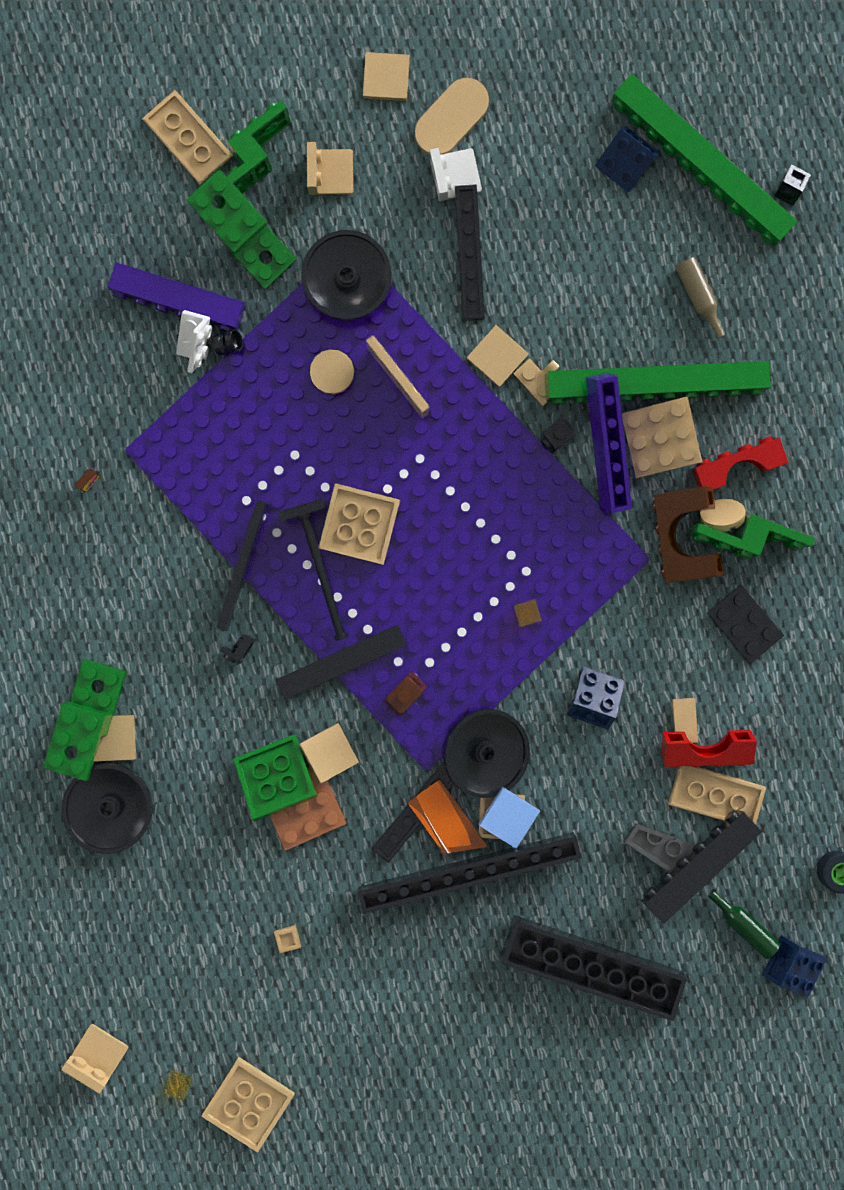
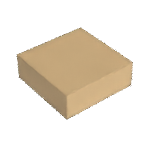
M296 925L274 931L279 953L302 947Z

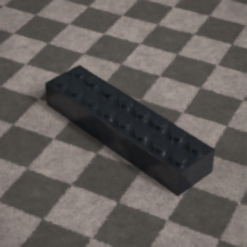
M516 915L513 916L500 956L503 965L674 1021L688 979L681 970Z

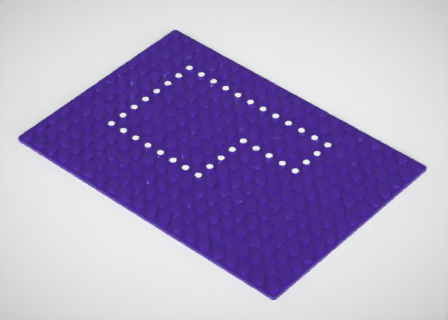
M302 283L243 338V348L241 351H230L229 354L225 355L126 448V453L234 568H236L257 501L260 500L268 504L245 580L320 659L395 625L399 626L407 645L337 677L424 770H429L443 757L445 739L457 720L477 709H494L649 562L647 554L605 510L600 509V505L392 285L385 301L375 312L362 319L341 321L332 319L318 311L309 301ZM371 336L377 339L429 405V414L423 419L369 352L366 340ZM330 349L345 353L352 361L355 371L354 380L344 392L335 395L325 394L317 389L310 376V367L314 358L321 352ZM335 483L400 500L384 565L319 549L344 632L348 634L347 638L337 641L334 637L336 633L302 522L298 520V517L280 521L278 515L280 511L324 498L326 507L311 512V517H309L319 547ZM412 670L427 687L402 715L397 716L383 700Z

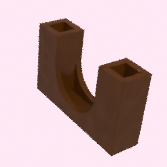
M704 486L654 495L653 510L657 514L656 532L660 537L658 549L663 559L661 572L665 582L672 583L724 576L722 554L691 556L681 550L676 540V529L684 516L693 512L716 509L713 487Z

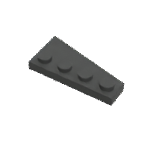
M637 823L634 824L623 841L669 872H672L677 867L676 863L683 856L688 857L693 852L692 848L695 845Z

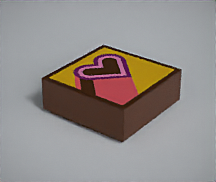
M88 469L75 483V486L81 491L87 492L100 475L96 471Z

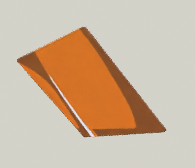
M441 780L436 781L408 802L411 809L444 854L487 847Z

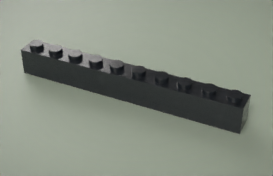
M574 832L520 845L517 848L512 847L359 886L358 896L362 912L365 914L581 859L582 856L577 837Z

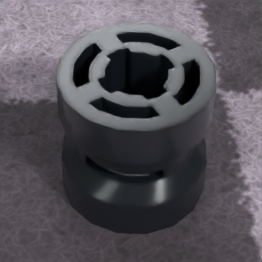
M232 329L227 331L226 334H215L212 338V345L214 351L218 355L223 356L229 354L230 351H241L243 339L238 330Z

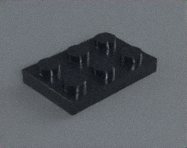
M742 585L735 588L707 612V615L749 664L753 663L785 636Z

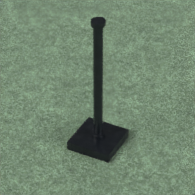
M323 498L280 511L278 515L280 521L298 517V520L302 522L336 633L334 637L337 641L347 638L348 634L344 632L309 518L311 517V512L326 507Z

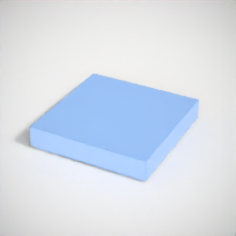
M501 787L478 825L514 848H517L540 810L506 788Z

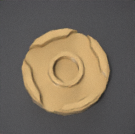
M330 349L323 351L311 363L310 376L312 382L317 389L325 394L335 395L342 393L354 380L355 371L352 361L345 353L339 350Z
M731 499L714 500L716 509L700 512L701 523L721 532L730 531V528L734 526L735 529L740 527L746 518L744 506L738 501Z

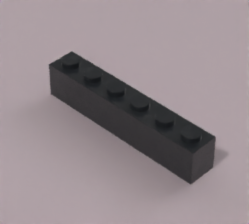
M731 811L725 817L726 821L720 827L717 825L708 833L709 837L704 842L699 841L692 848L693 852L688 857L683 856L677 861V867L672 872L668 871L659 879L660 883L657 886L650 887L644 892V898L641 902L662 924L666 923L762 833L744 811Z

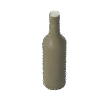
M692 257L677 265L675 269L696 312L708 320L717 339L725 336V333L717 318V301L696 258Z

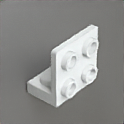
M439 148L430 150V163L439 201L455 198L454 187L459 185L477 184V193L482 191L472 148L440 155Z
M184 310L181 315L176 354L189 358L187 372L193 373L197 367L201 366L202 360L207 358L209 347L206 346V342L210 338L212 326L209 325L210 317Z

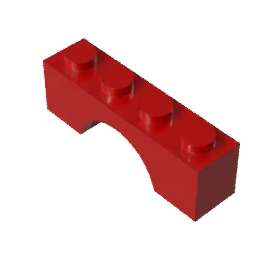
M770 436L759 440L760 445L751 447V444L739 447V452L731 455L730 451L717 455L718 460L712 462L709 461V458L702 460V463L696 464L697 467L692 469L697 486L713 487V490L725 486L728 471L738 462L751 463L762 472L789 463L780 438L772 440Z
M729 730L726 736L718 743L710 746H699L687 738L685 731L662 732L661 758L665 767L678 768L679 766L721 767L723 765H753L757 741L751 730Z

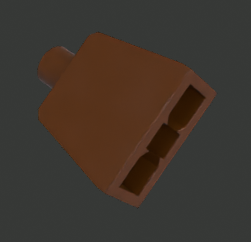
M411 670L387 695L383 702L397 716H400L424 692L427 685Z

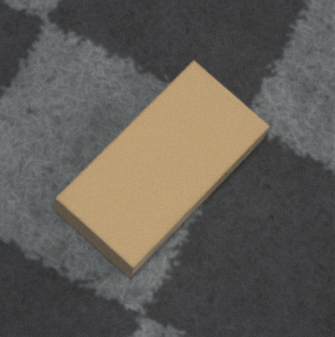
M695 698L672 699L674 732L685 731L687 738L692 743L698 742Z

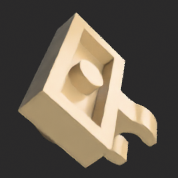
M529 358L513 375L544 406L547 403L545 374L548 371H556L559 369V366L553 360L541 371Z

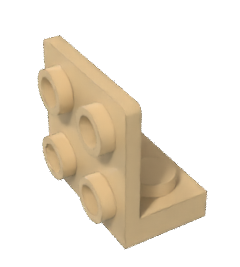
M307 142V187L309 195L353 194L352 149L318 150L316 142Z
M91 1024L61 1070L100 1094L126 1053L128 1045L96 1025Z

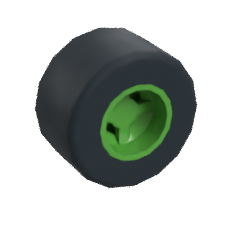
M830 851L824 854L817 864L819 881L826 888L836 893H844V852Z

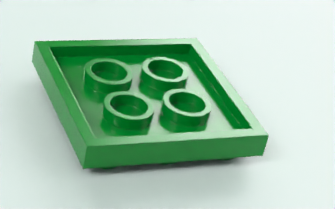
M295 734L233 758L254 822L317 797L303 752L299 746V740Z

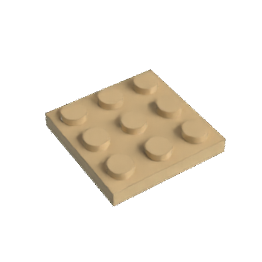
M688 397L622 413L636 478L702 463Z
M335 483L319 549L384 565L400 500Z
M238 1057L201 1117L258 1153L295 1092Z

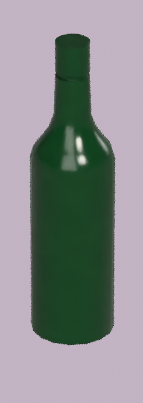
M714 890L709 893L708 897L724 912L727 924L765 959L771 958L778 951L781 943L740 906L730 905Z

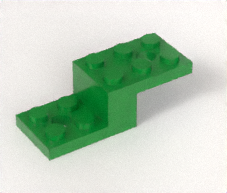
M282 100L277 104L272 103L269 105L264 114L251 119L246 128L233 133L228 141L233 156L241 166L233 167L226 177L242 194L272 171L269 158L260 146L291 123L288 109ZM218 196L213 199L219 209L225 206L224 198Z
M220 169L186 199V202L218 235L219 241L264 289L297 260L266 225V219ZM220 196L224 198L225 206L223 208L217 209L212 205V200L215 197ZM264 251L272 255V261L268 264L262 263L259 259V255Z
M753 514L746 515L745 522L737 528L734 536L700 523L691 526L688 535L693 536V541L700 544H705V542L714 544V549L726 552V550L733 551V556L743 560L760 556L766 540L773 543L777 541L784 542V547L795 551L812 547L815 540L814 537Z
M83 659L71 701L62 703L44 762V769L84 781L89 780L100 739L108 734L127 671ZM97 680H101L104 683V690L100 693L96 692L93 688L94 682ZM70 746L75 747L78 752L74 759L67 755V749Z

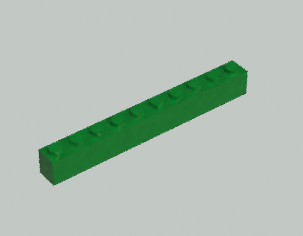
M632 73L614 92L611 100L614 108L620 113L624 112L630 117V122L635 127L640 126L646 131V136L653 142L657 141L662 146L665 154L670 157L674 156L679 161L678 163L683 170L691 171L700 185L709 187L716 199L729 205L728 209L733 214H739L745 219L744 222L747 227L752 230L756 229L761 234L764 242L776 246L797 223V220Z
M769 361L548 371L545 374L546 402L552 401L553 405L566 404V401L574 400L575 404L588 403L585 377L604 373L618 376L620 402L632 401L634 397H640L641 401L654 400L656 396H662L663 400L675 399L677 395H684V397L692 399L697 398L699 394H706L707 398L719 397L720 393H728L729 397L741 396L742 392H750L751 396L764 394L763 391L771 388Z

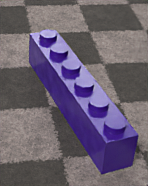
M115 262L107 287L116 298L126 300V297L135 299L134 303L147 307V304L156 306V310L163 313H168L169 310L176 312V316L180 318L184 310L210 317L209 325H218V329L224 332L239 329L246 307L242 301Z
M604 373L585 377L600 509L609 513L632 509L618 376Z

